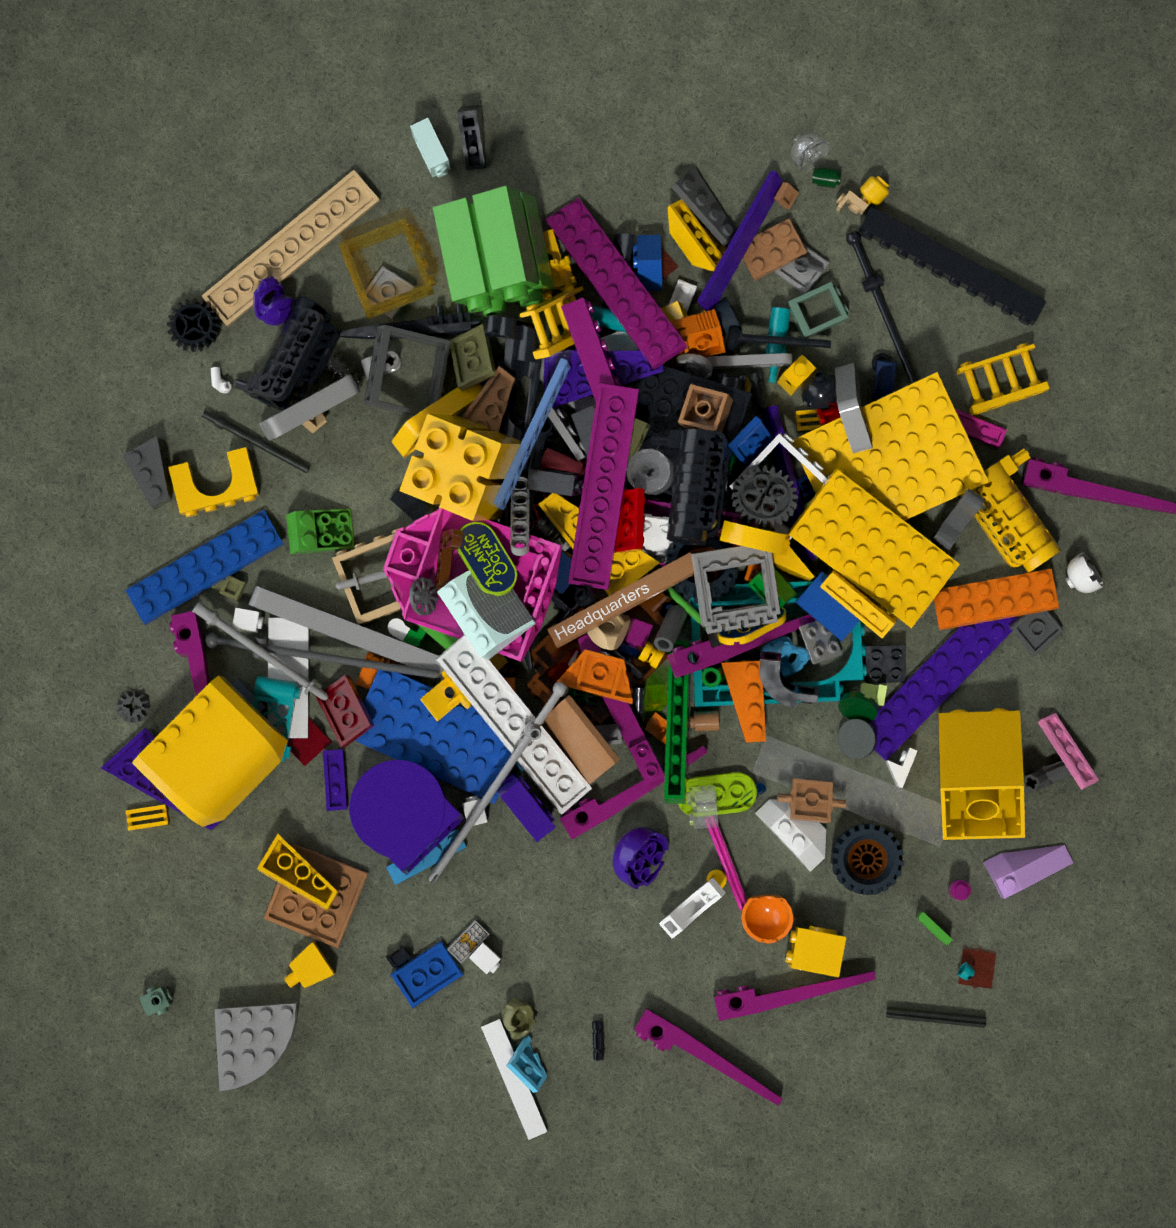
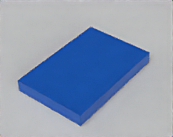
M755 417L728 446L746 469L774 438L762 421Z
M821 572L795 603L842 642L860 620L820 587L828 577Z
M440 941L390 975L411 1007L414 1008L463 976V973L443 942Z

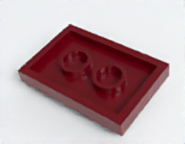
M349 675L342 676L324 690L328 694L327 700H322L316 696L340 747L346 748L375 726Z

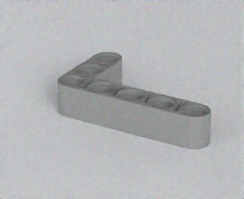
M851 363L835 368L837 406L851 450L854 454L872 449V440L861 409L859 376L856 365Z
M349 374L282 412L260 422L259 425L268 441L354 396L360 390L352 375Z

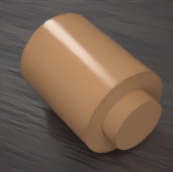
M718 711L693 712V716H690V728H694V732L719 731Z

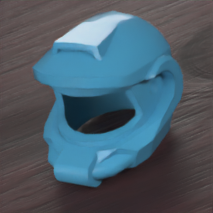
M786 635L767 642L761 652L782 653L781 672L783 676H789L800 671L810 660L807 648L792 645L791 639ZM791 653H796L795 661L790 664L788 659Z

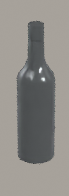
M678 603L668 609L654 640L656 648L660 651L669 652L673 649L686 620L687 612Z

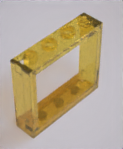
M405 218L338 243L367 319L434 294L432 287L435 286L432 274L427 275L426 269L429 268L425 257H420L419 252H422L418 240H413L412 235H415L411 224L407 225ZM404 233L424 285L370 305L351 253Z

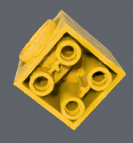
M795 926V931L791 930L789 937L792 947L786 953L785 962L788 963V967L839 977L846 937L837 935L836 930L809 926V929Z

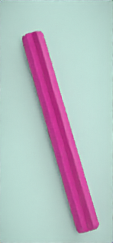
M715 815L707 816L704 820L738 908L743 910L744 905L748 901Z

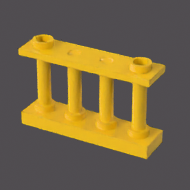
M573 285L562 288L563 292L540 304H531L526 307V311L520 313V317L531 315L540 341V348L533 351L535 359L550 357L574 344L561 306L564 305L563 300L568 299L569 303L576 301L574 294L582 291V286L576 288ZM553 305H556L564 329V336L559 333L551 309ZM541 311H544L553 337L551 338L552 342L547 339L539 316Z
M1023 343L1016 346V350L974 364L969 361L960 365L961 368L956 373L957 375L965 373L974 399L973 406L969 408L972 416L1047 392L1050 389L1047 381L1041 383V380L1037 378L1029 352L1035 348L1034 344L1028 345V343ZM1022 356L1031 382L1029 384L1030 387L1022 389V386H1019L1010 360L1011 357ZM1003 362L1012 388L1010 394L1004 395L1003 392H1000L991 366L993 363ZM984 367L993 393L991 400L985 401L981 398L972 370Z

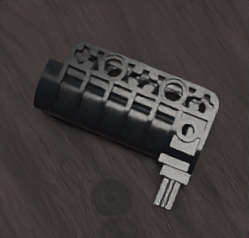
M298 297L262 372H256L255 376H250L249 380L239 377V379L235 380V388L243 390L248 396L257 399L265 405L282 411L311 396L340 338L339 329L329 324L332 316L317 302L305 297ZM325 348L323 354L318 356L319 350ZM308 383L306 389L301 391L302 385Z

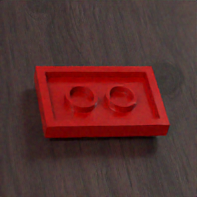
M636 488L626 490L623 493L615 553L643 550L645 489Z

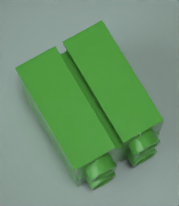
M503 186L472 195L474 201L472 204L468 202V198H462L433 207L452 302L467 305L468 312L470 313L483 311L485 317L487 315L496 316L507 312L506 303L519 301L522 307L535 303L539 304L543 302L542 293L555 290L536 197L514 188Z

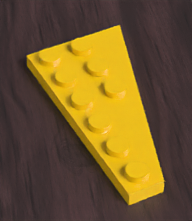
M552 493L538 505L573 549L580 508L559 494ZM642 550L626 553L614 552L609 589L605 590L606 593L610 596L636 582L660 562Z

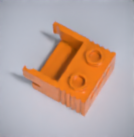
M715 309L670 321L675 330L680 331L681 338L687 344V348L680 352L678 356L696 354L707 358L725 353L721 326Z

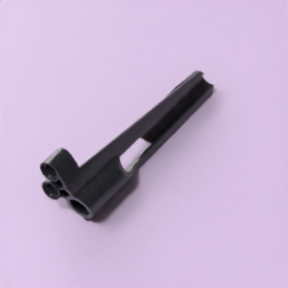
M487 315L485 335L506 338L504 369L516 378L500 427V433L522 441L535 412L542 358L535 359L533 351L540 348V341L534 324L513 318ZM527 376L531 381L525 426L523 428L513 421L518 380ZM528 460L520 477L526 478ZM522 484L516 486V488L522 489L525 487V485ZM511 496L501 519H497L499 523L511 524ZM518 499L515 502L522 503V499Z

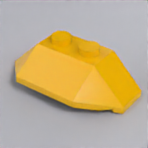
M682 199L669 205L670 235L693 266L714 272L727 247L718 241Z

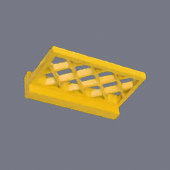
M835 570L831 572L820 586L881 638L887 634L898 619Z

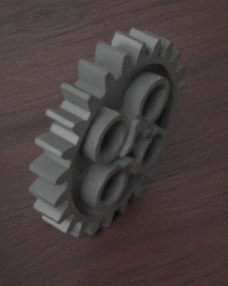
M756 466L755 472L748 469L747 475L742 473L741 479H736V485L733 486L732 491L734 493H732L731 499H733L732 506L737 507L735 513H742L741 520L748 518V525L752 521L755 522V528L759 524H762L763 529L766 528V524L774 528L775 522L781 526L782 520L787 522L789 516H792L794 513L793 509H796L798 496L795 495L797 488H792L794 481L787 482L789 475L782 477V470L775 473L774 467L770 471H767L766 466H764L763 471H760L758 466ZM757 483H763L765 486H758ZM774 484V486L769 491V495L765 497L770 485ZM774 493H781L783 496H776ZM747 498H752V499H754L755 501H754V502H749V501L746 500V499H747ZM761 498H764L761 507L756 511L755 509L759 506ZM765 508H770V509H772L773 511H772V512H767V511H765L764 509H765Z

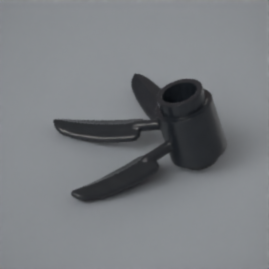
M573 584L577 590L575 596L562 599L570 607L563 612L556 624L571 617L579 605L586 609L601 601V596L588 586ZM554 604V609H560L556 604Z

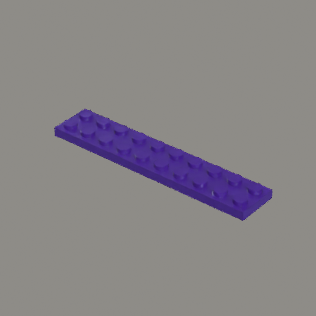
M1019 616L959 627L884 706L878 710L876 718L869 723L874 726L877 736L875 751L885 761L1012 632L1008 626Z

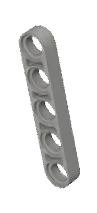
M787 353L707 357L711 361L713 369L792 365V354Z
M519 477L516 486L522 484L525 487L518 489L515 486L511 494L510 544L511 551L516 556H523L529 552L530 489H527L528 479L525 477ZM518 499L525 500L524 503H516L515 501ZM517 514L525 515V517L523 518H517L515 516ZM519 528L525 529L523 533L515 532ZM519 543L525 544L522 548L515 547Z

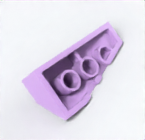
M1065 845L1000 853L983 863L1000 897L1005 899L1073 864V861Z

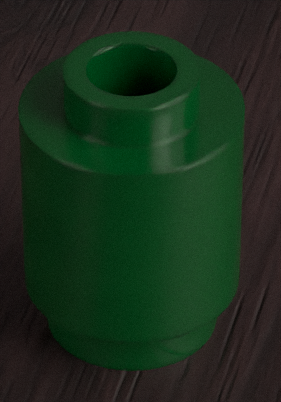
M814 167L812 183L820 187L835 189L836 185H840L842 173H838L836 168Z

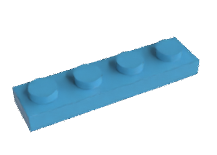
M458 829L445 837L408 875H405L394 863L387 866L386 868L395 885L440 862L458 835ZM464 840L455 853L467 847Z

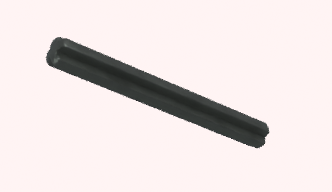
M887 1007L886 1009L887 1018L982 1028L986 1026V1017L897 1007Z

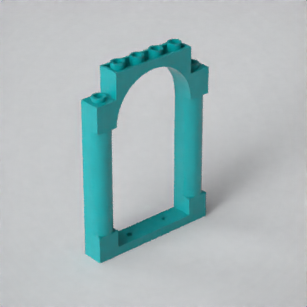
M813 581L787 582L797 593L787 603H795ZM735 584L733 589L729 587V594L725 597L722 593L721 600L717 602L714 598H711V607L765 604L748 584ZM691 597L690 605L699 612V605L694 603V598ZM691 617V639L694 642L700 640V624ZM859 621L850 631L852 641L850 656L845 666L835 676L822 681L792 682V684L819 687L817 702H839L840 697H843V685H839V682L862 681L863 676L867 674L866 664L862 662V656L866 655L865 644H862L861 636L865 635L864 624H861V621ZM692 654V662L694 663L695 657ZM702 670L693 672L694 707L734 705L728 685L702 686ZM763 686L764 704H781L773 699Z

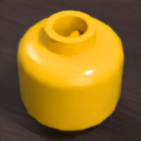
M871 176L860 188L863 194L861 199L868 205L871 203L879 205L889 195V185L880 176Z

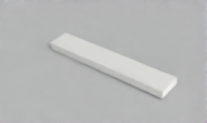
M498 1019L481 1026L528 1139L530 1140L546 1133V1126L530 1089L506 1066L514 1051L501 1020Z

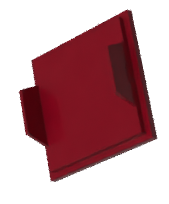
M308 717V738H289L288 746H291V753L306 766L331 741Z

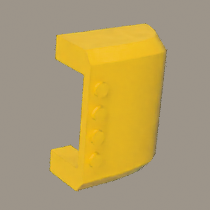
M217 676L135 758L132 764L182 813L196 824L204 827L225 820L281 763L288 740L225 677Z

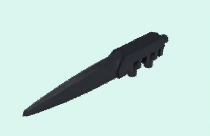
M456 303V314L451 313L448 315H444L443 305L435 306L436 316H428L427 321L416 319L340 331V337L375 339L377 327L382 325L428 336L459 334L471 330V326L481 325V317L471 318L470 312L464 313L463 304ZM390 336V339H401V338H397V337Z

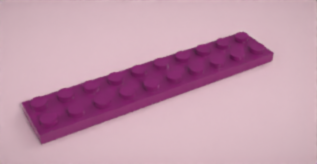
M579 198L546 219L547 224L553 229L555 235L653 369H656L687 348V344Z
M603 383L598 385L569 584L609 589L640 389Z

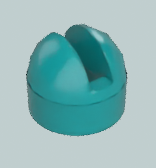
M965 962L959 968L957 975L964 980H970L975 975V970L972 965Z

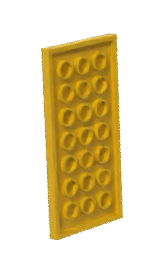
M838 469L833 471L787 533L910 628L915 625L960 565Z

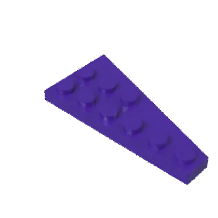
M561 350L550 357L544 358V393L561 358L567 360L571 367L552 407H558L593 395L577 350ZM606 351L608 358H612L615 369H613L615 377H619L621 385L664 372V363L653 369L640 351Z
M146 727L101 767L106 772L185 815L132 764L135 758L156 738ZM222 821L204 827L213 830Z

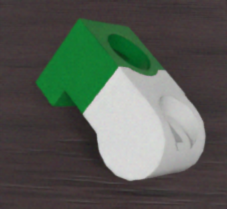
M398 618L392 619L388 624V630L394 637L417 648L427 635L421 628L417 632L413 631Z

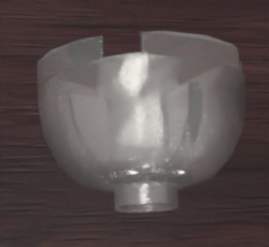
M807 132L798 135L793 140L790 151L791 159L803 172L811 171L820 164L815 163L822 156L824 158L827 157L830 144L819 133Z

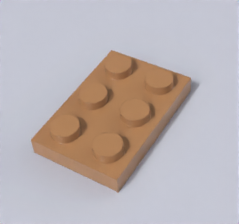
M787 219L756 235L742 259L753 280L756 281L807 255V251L790 219Z

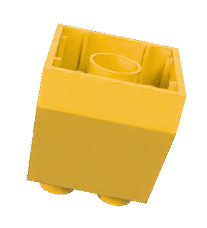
M996 708L989 712H968L957 709L950 713H938L943 840L1025 838L1024 773L1020 711Z

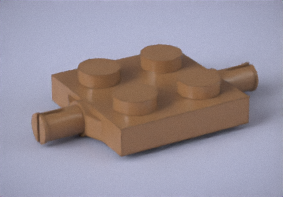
M793 778L790 794H777V802H789L790 820L830 823L831 812L834 807L846 808V800L834 799L833 782Z

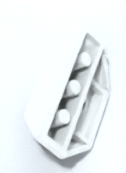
M769 799L755 812L810 872L825 859L826 829L821 823L790 820L789 802H777L775 799Z

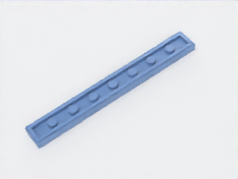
M563 358L560 359L494 500V504L499 509H505L571 368L568 361Z

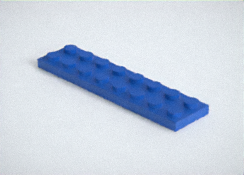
M262 510L125 591L142 622L146 625L279 548L284 543L265 510Z

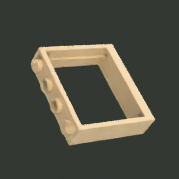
M400 528L391 531L392 535L384 537V535L373 538V542L367 545L365 542L354 546L355 549L349 552L345 549L335 553L336 557L332 559L340 580H347L341 562L393 542L395 533ZM351 588L344 589L356 621L360 626L402 610L399 602L396 601L361 615Z

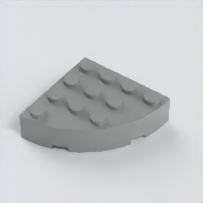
M298 1002L215 1009L219 1091L236 1089L249 1084L264 1075L279 1061L287 1050L294 1034L298 1018Z

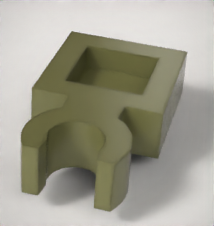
M228 576L225 580H221L211 588L220 589L219 594L239 602L247 584Z

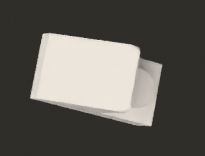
M908 748L907 751L903 750L899 759L902 762L901 765L886 760L896 787L903 788L917 750Z

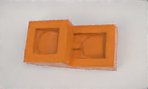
M653 712L646 721V728L644 729L666 745L667 721L656 712Z

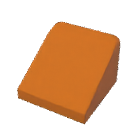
M760 564L747 566L744 576L745 582L749 583L754 578V570L762 571Z

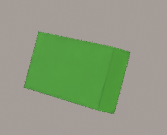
M921 911L916 916L943 944L948 945L953 940L924 912Z

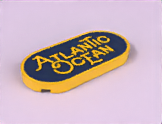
M783 607L780 609V614H777L776 623L763 625L760 617V625L744 628L741 620L740 629L724 631L722 625V632H717L718 640L725 645H734V642L746 644L782 625L786 621V610Z

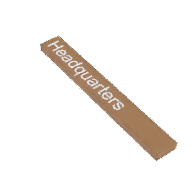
M691 553L680 557L547 629L556 647L559 648L694 575Z

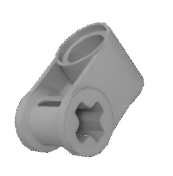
M387 351L383 376L395 372L401 367V359L393 351ZM372 356L361 361L367 380ZM390 357L394 359V365L392 366L388 363Z

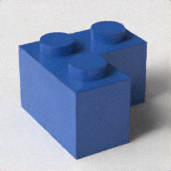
M637 235V243L633 244V255L637 256H633L634 268H638V272H634V274L647 291H662L661 235Z

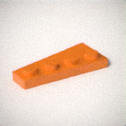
M760 661L721 663L745 742H765L764 694L760 678Z

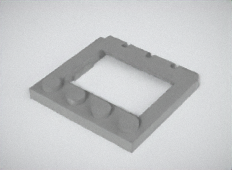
M738 546L691 554L702 627L706 626L707 634L722 632V624L724 631L740 629L741 620L744 628L760 625V617L763 625L777 622V614H780L771 552ZM761 563L766 603L712 612L710 585L707 582L706 572Z

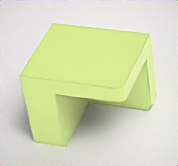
M862 683L860 692L865 694V697L868 699L872 697L878 706H884L887 686Z

